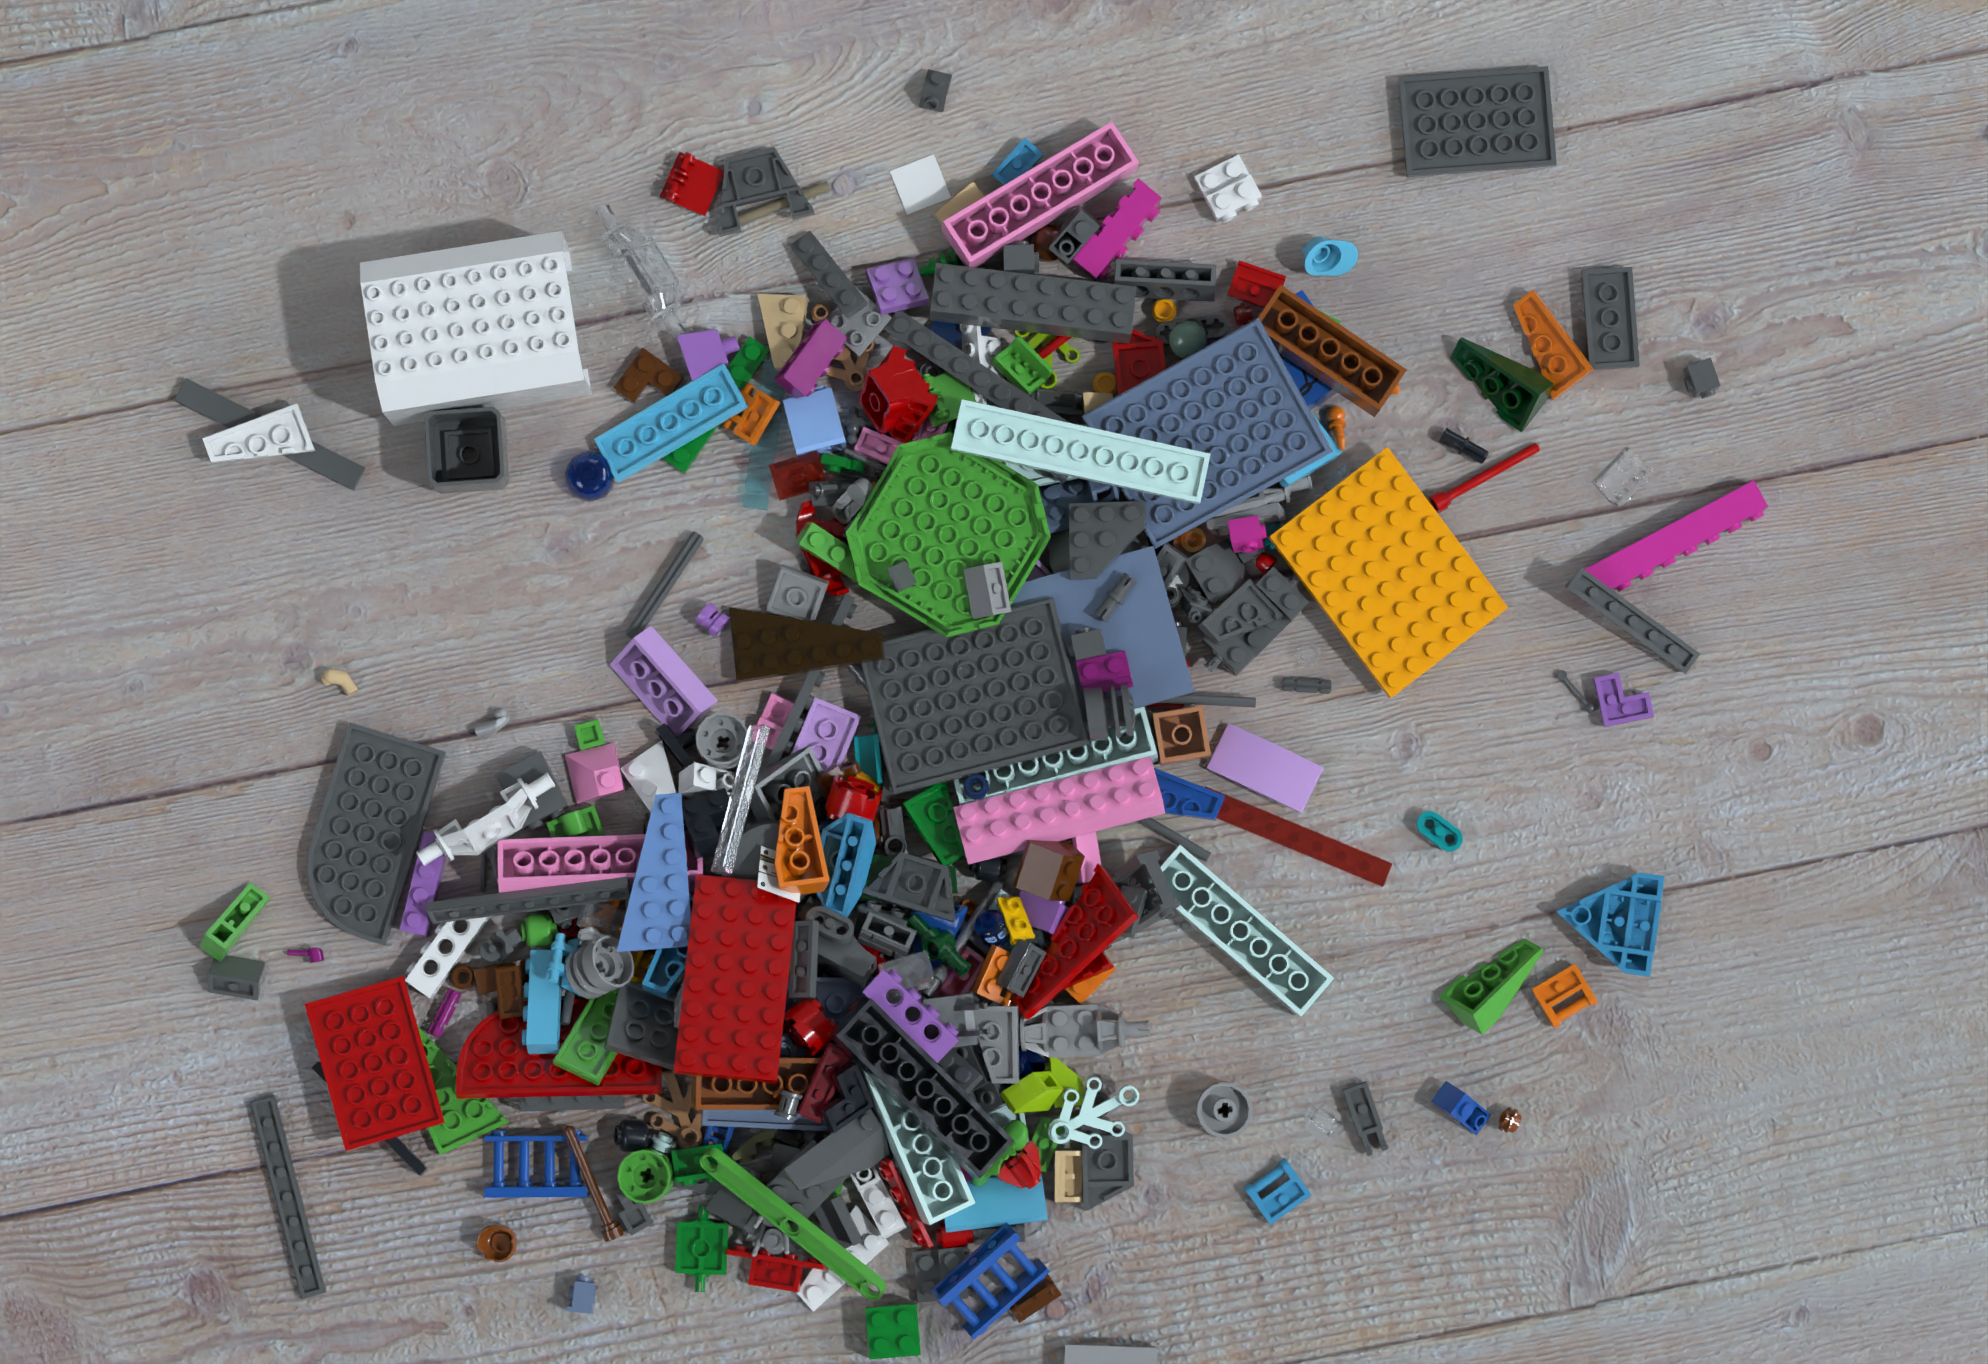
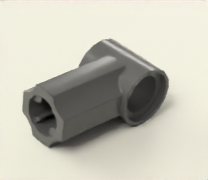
M889 804L879 807L883 836L882 843L886 853L891 857H896L900 852L905 853L907 843L905 840L901 804ZM899 839L901 844L898 848L894 849L888 846L889 841Z

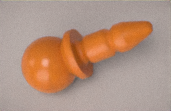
M1334 405L1327 409L1325 417L1329 423V429L1334 431L1336 444L1340 450H1344L1346 442L1343 430L1346 427V422L1344 421L1345 411L1342 407Z

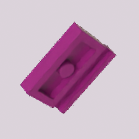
M1126 651L1076 662L1084 698V689L1101 687L1103 694L1110 693V686L1112 685L1115 686V691L1121 690V684H1127L1128 688L1134 687Z

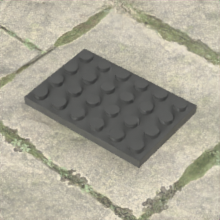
M1548 66L1398 78L1406 177L1552 167L1557 165Z

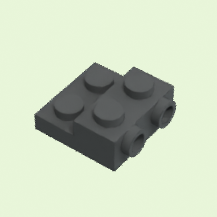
M964 1247L913 1252L918 1303L938 1301L930 1290L969 1256V1252H964ZM968 1286L958 1296L961 1299L968 1298V1293H972L973 1288Z

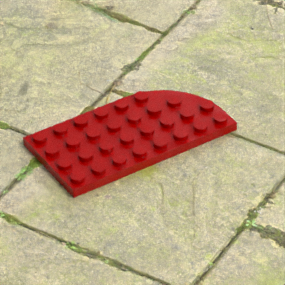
M588 999L574 1000L570 1025L563 1026L560 1024L559 1049L588 1003ZM561 1000V1013L564 1000ZM524 1001V1006H528V1001ZM499 1010L487 1016L473 1029L463 1044L457 1064V1099L662 1094V1066L617 1053L599 1086L553 1065L556 1054H528L527 1046L522 1045V1030H527V1021H523V1016L500 1019Z

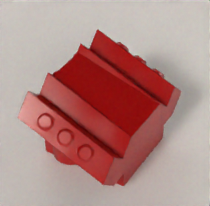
M892 346L877 368L870 369L865 375L864 388L859 394V404L880 435L889 432L894 440L908 443L919 430L921 424L924 423L926 417L932 412L938 396L928 392L930 383L923 380L914 366L915 362L904 358L907 350Z

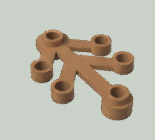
M824 303L814 305L811 310L814 322L827 319L831 314L829 306ZM818 309H824L826 314L823 317H819L816 315ZM874 342L871 343V347L866 349L860 357L858 356L855 365L850 357L852 350L843 343V351L836 358L833 357V359L841 361L845 370L830 367L824 376L827 375L843 380L845 386L851 391H861L864 388V378L867 374L865 366L869 353L874 349ZM855 374H858L861 377V380L858 383H854L851 380L852 376Z
M662 1067V1074L665 1075L673 1103L658 1094H655V1100L652 1102L646 1100L645 1094L643 1095V1101L649 1105L654 1104L677 1116L681 1127L666 1121L662 1114H654L651 1117V1126L655 1129H663L676 1136L681 1148L700 1146L703 1139L700 1131L702 1126L701 1110L698 1111L692 1124L688 1116V1112L691 1109L692 1079L691 1086L683 1100L674 1070H665ZM660 1116L663 1119L661 1126L654 1125L653 1120L655 1117ZM686 1134H694L695 1139L692 1143H688L685 1140Z

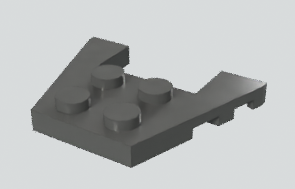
M775 147L725 159L723 194L718 227L720 237L742 232L736 207L785 195L788 198L793 220L815 215L813 207L806 199L803 191L794 180Z

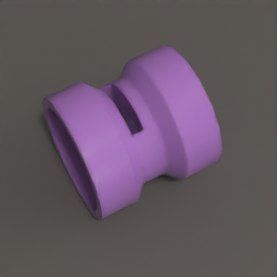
M710 602L699 613L695 622L700 626H705L708 629V633L715 637L725 627L730 618L724 613L720 614L717 611V607Z

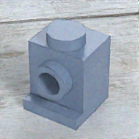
M576 1276L574 1286L570 1285L568 1301H572V1306H567L566 1311L594 1313L597 1283L591 1282V1277Z

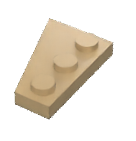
M757 294L773 365L776 370H781L804 338L808 298L805 295Z

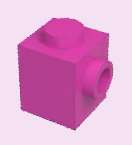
M1258 515L1228 520L1234 553L1243 551L1245 553L1256 552L1259 548H1264L1263 539L1267 538L1265 523L1260 524Z

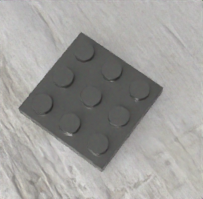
M633 981L618 988L604 1049L674 1070L679 1028L674 1027L675 1013L673 1002L677 995L671 994L668 999L643 990L642 984Z

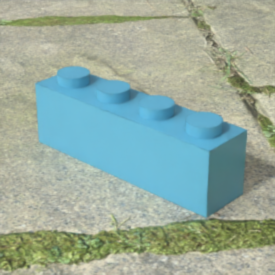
M530 950V959L525 961V972L529 974V982L524 984V997L528 998V1006L523 1007V1021H527V1030H522V1045L527 1046L528 1054H557L559 1051L562 977L559 976L558 983L548 981L549 973L547 969L553 955L551 950Z

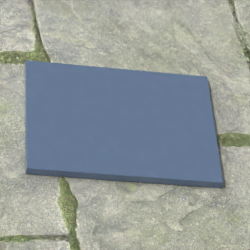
M1260 318L1081 416L1087 427L1210 454L1200 504L1121 488L1128 501L1146 502V528L1144 530L1155 549L1333 452Z
M1154 546L1119 555L1103 570V573L1097 579L1071 580L1069 569L1027 581L1011 604V608L1054 598L1085 722H1088L1086 704L1076 666L1077 661L1075 656L1070 657L1067 642H1072L1071 635H1075V630L1090 627L1091 631L1101 629L1107 655L1126 651L1134 686L1128 689L1133 697L1134 709L1195 692ZM1125 572L1130 577L1124 583V586L1128 584L1131 578L1136 580L1137 583L1123 599L1125 601L1123 605L1119 604L1106 623L1101 618L1107 612V609L1103 611L1100 617L1094 614V612L1108 596L1106 594L1108 590L1112 591ZM1121 690L1115 691L1116 696H1122ZM1110 693L1103 694L1104 698L1109 697Z

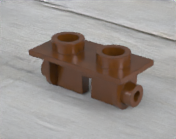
M1047 1274L1042 1282L1031 1288L1010 1307V1310L1020 1323L1062 1294Z

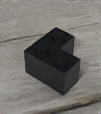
M725 788L682 801L684 835L695 859L719 852V835L717 830L734 825V807Z

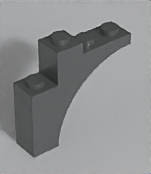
M810 896L806 903L800 904L796 912L797 921H806L807 912L813 907L821 906L819 897L815 899ZM842 930L837 932V934L843 935L846 933ZM818 935L817 964L864 988L877 969L876 957L865 950L854 936L848 943L837 944Z

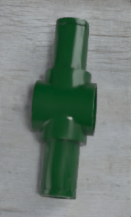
M918 913L908 920L906 926L917 931L916 934L921 939L922 951L928 959L933 961L939 959L942 963L948 964L959 977H962L969 971L971 964L956 951L954 936L948 930L938 931L935 927L932 928Z

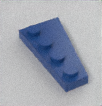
M1154 768L1163 799L1165 814L1216 821L1225 799L1224 795Z

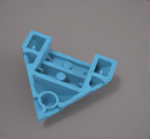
M1637 873L1556 912L1622 972L1650 977L1656 947L1665 876Z

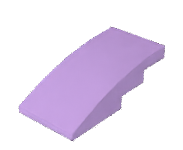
M1228 723L1207 766L1209 771L1230 779L1236 784L1300 813L1303 812L1324 769L1320 765Z

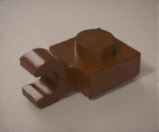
M847 761L840 768L838 765H831L814 779L827 800L835 776L841 775L840 780H846L848 776H855L862 770L858 762L852 764L851 761Z

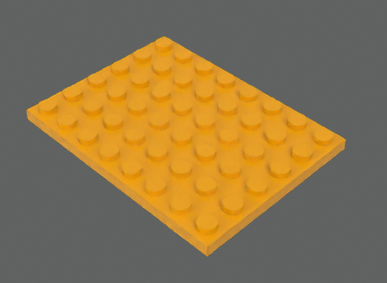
M1388 447L1384 448L1268 537L1389 699L1508 608Z

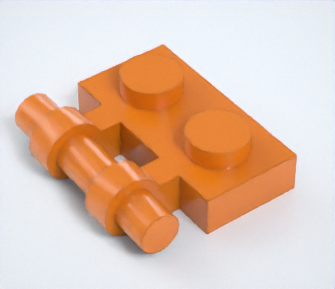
M747 382L743 390L740 389V392L746 403H748V408L745 409L742 416L738 413L724 421L722 426L731 430L736 422L737 425L733 433L756 446L781 402L759 389L751 396L755 386Z

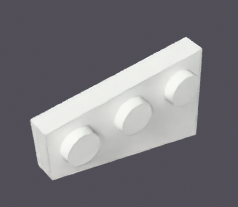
M662 740L620 768L650 813L655 795L677 793Z

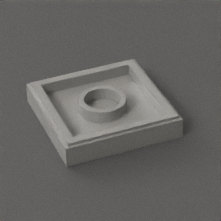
M782 564L765 611L778 616L815 622L829 581Z

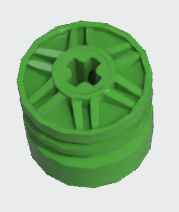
M654 1148L632 1152L624 1158L619 1166L617 1179L620 1189L627 1198L638 1203L646 1204L663 1198L674 1186L673 1161L666 1153ZM651 1169V1174L654 1175V1178L646 1181L643 1171Z

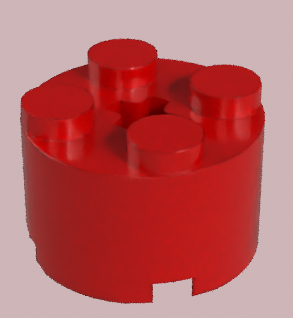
M841 775L835 776L825 804L827 817L838 820L845 814L852 813L870 819L873 823L883 794L882 790L879 789L876 792L874 784L857 777L848 776L847 780H840Z
M815 998L813 1000L801 999L785 1012L784 1021L786 1023L783 1024V1029L798 1048L804 1046L808 1050L805 1054L809 1057L814 1056L828 1042L830 1043L833 1040L829 1034L837 1026L833 1020H827L822 1013L824 1008Z

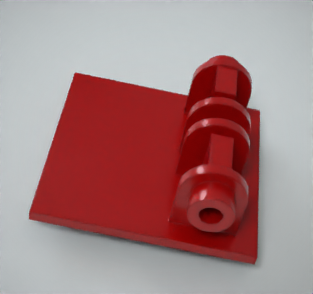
M679 152L659 197L706 216L723 178L724 170L698 160L688 152L685 154Z

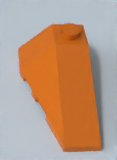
M810 786L784 790L774 862L779 889L791 893H800V895L824 892L830 881Z

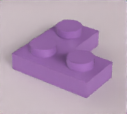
M1619 673L1593 678L1604 728L1654 717L1649 692L1624 697Z

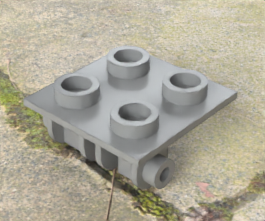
M856 288L868 305L849 319L846 318L837 306L826 320L847 337L844 344L860 357L879 333L886 331L884 329L892 318L888 314L880 315L877 305Z

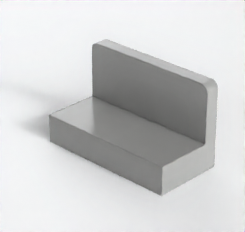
M1002 562L964 569L973 619L1011 612Z

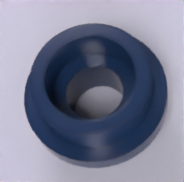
M974 774L965 780L963 788L965 794L970 799L979 800L987 795L989 784L984 776ZM980 784L981 789L975 792L972 790V786Z

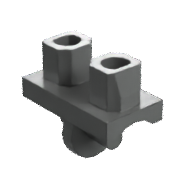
M516 928L506 933L499 929L481 945L479 949L480 956L486 962L498 960L500 963L509 957L514 948L522 942V938Z

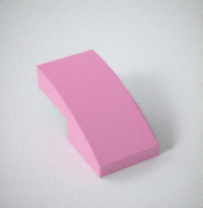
M772 692L750 740L773 750L795 702Z

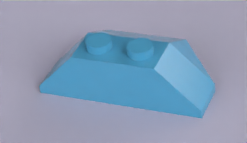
M852 813L845 814L822 830L821 843L830 881L824 892L817 893L822 907L848 918L865 888L876 845L872 820Z

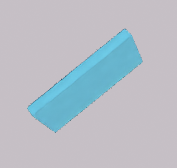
M1042 1174L1039 1177L1041 1181L1031 1189L1027 1187L1023 1189L1000 1181L998 1177L989 1178L981 1187L974 1186L973 1181H966L975 1204L944 1218L946 1233L1003 1226L1006 1222L1011 1225L1048 1220Z

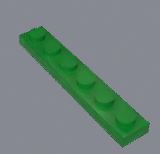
M750 336L728 366V370L739 390H743L745 384L750 382L770 353L768 348ZM719 425L665 456L664 461L685 474Z

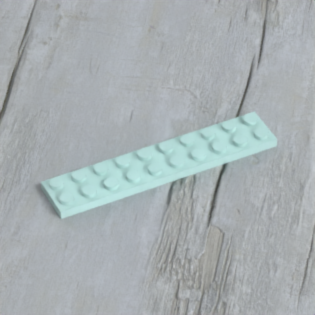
M963 399L961 400L951 446L952 451L1194 504H1200L1210 459V454Z

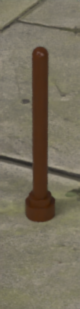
M566 1126L564 1134L603 1223L601 1226L603 1229L601 1231L605 1242L617 1239L624 1234L620 1224H617L611 1218L573 1127Z

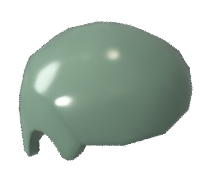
M1184 321L1177 324L1169 333V343L1177 356L1187 358L1206 347L1207 336L1204 328L1198 323Z

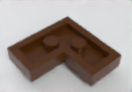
M642 348L613 388L632 403H635L648 384L665 396H668L676 390L684 377Z

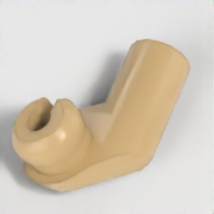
M330 668L325 670L321 676V681L324 685H341L347 696H351L358 691L346 671Z

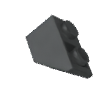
M1078 205L1062 224L1048 248L1068 264L1100 227L1098 220Z

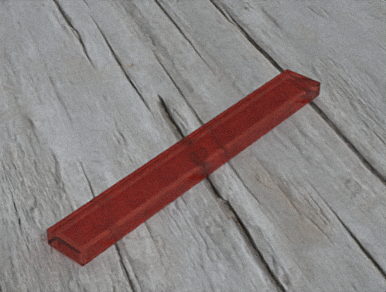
M1205 786V788L1225 796L1216 819L1378 886H1384L1393 863Z

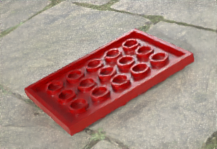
M404 976L305 1004L346 1152L445 1123Z

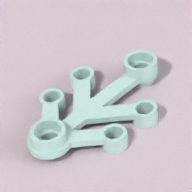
M1090 1076L1086 1080L1087 1090L1079 1115L1070 1119L1073 1105L1079 1100V1094L1076 1089L1067 1088L1063 1093L1065 1101L1060 1116L1051 1121L1048 1126L1050 1139L1058 1144L1066 1143L1071 1139L1088 1144L1092 1149L1099 1148L1103 1142L1102 1137L1096 1132L1086 1134L1075 1130L1082 1125L1110 1132L1115 1137L1122 1136L1125 1132V1126L1121 1121L1114 1120L1111 1122L1097 1117L1121 1104L1125 1106L1135 1105L1139 1100L1138 1090L1133 1085H1123L1117 1095L1093 1107L1096 1094L1101 1089L1102 1083L1098 1077ZM1097 1080L1098 1086L1090 1088V1081ZM1131 1090L1132 1096L1128 1099L1124 1098V1092ZM1074 1092L1076 1097L1073 1100H1068L1067 1094ZM1116 1124L1121 1125V1131L1118 1133L1112 1131L1113 1126ZM1063 1126L1065 1128L1064 1133L1057 1134L1056 1128ZM1097 1136L1099 1142L1095 1145L1090 1144V1139Z

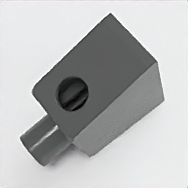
M752 1170L748 1171L757 1180H762L763 1176ZM722 1185L705 1210L714 1217L753 1236L756 1230L753 1225L759 1213Z

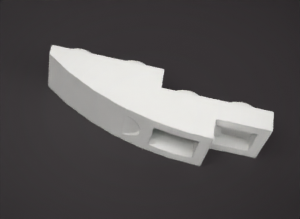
M875 1166L868 1170L850 1174L883 1239L907 1228Z

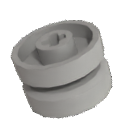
M1221 1082L1209 1086L1201 1093L1196 1103L1195 1114L1199 1125L1206 1133L1215 1138L1227 1139L1239 1135L1248 1127L1252 1119L1253 1106L1250 1097L1243 1088L1233 1083ZM1222 1106H1226L1229 1110L1225 1116L1219 1113V1108Z

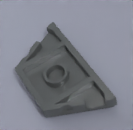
M900 852L892 860L891 865L885 867L878 874L879 877L862 891L866 896L952 923H955L956 920L950 869L948 866Z
M1087 1125L1081 1126L1083 1133L1090 1134L1096 1132L1102 1137L1103 1141L1102 1145L1097 1149H1092L1088 1144L1082 1143L1083 1211H1088L1134 1186L1132 1134L1125 1131L1122 1136L1115 1137L1110 1132ZM1113 1126L1112 1131L1118 1133L1121 1129ZM1097 1136L1090 1139V1144L1092 1145L1099 1142Z

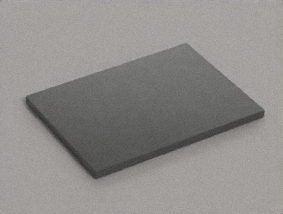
M1053 597L1011 608V612L1006 613L998 625L950 637H945L934 629H929L883 641L885 660L861 663L893 795L1091 745Z

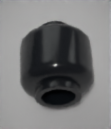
M1003 856L969 864V872L973 873L976 880L996 882L1000 879L1001 874H1006L1007 859H1003Z
M623 1119L619 1125L615 1126L614 1143L623 1152H635L646 1149L647 1144L652 1143V1128H648L647 1123L643 1119Z

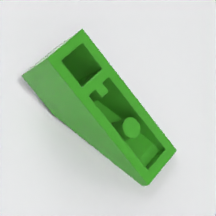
M250 882L204 934L200 948L221 962L269 901L270 896Z

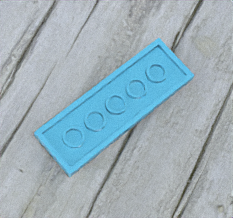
M723 363L596 437L594 440L614 478L620 483L748 408V405L728 368Z

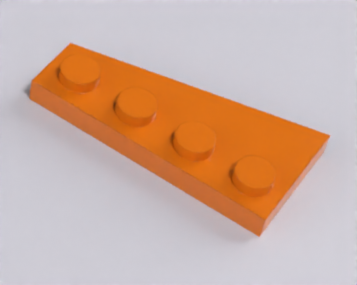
M1531 290L1513 304L1523 331L1530 342L1534 357H1536L1541 368L1542 376L1554 383L1550 395L1555 400L1593 371L1594 368L1535 290Z

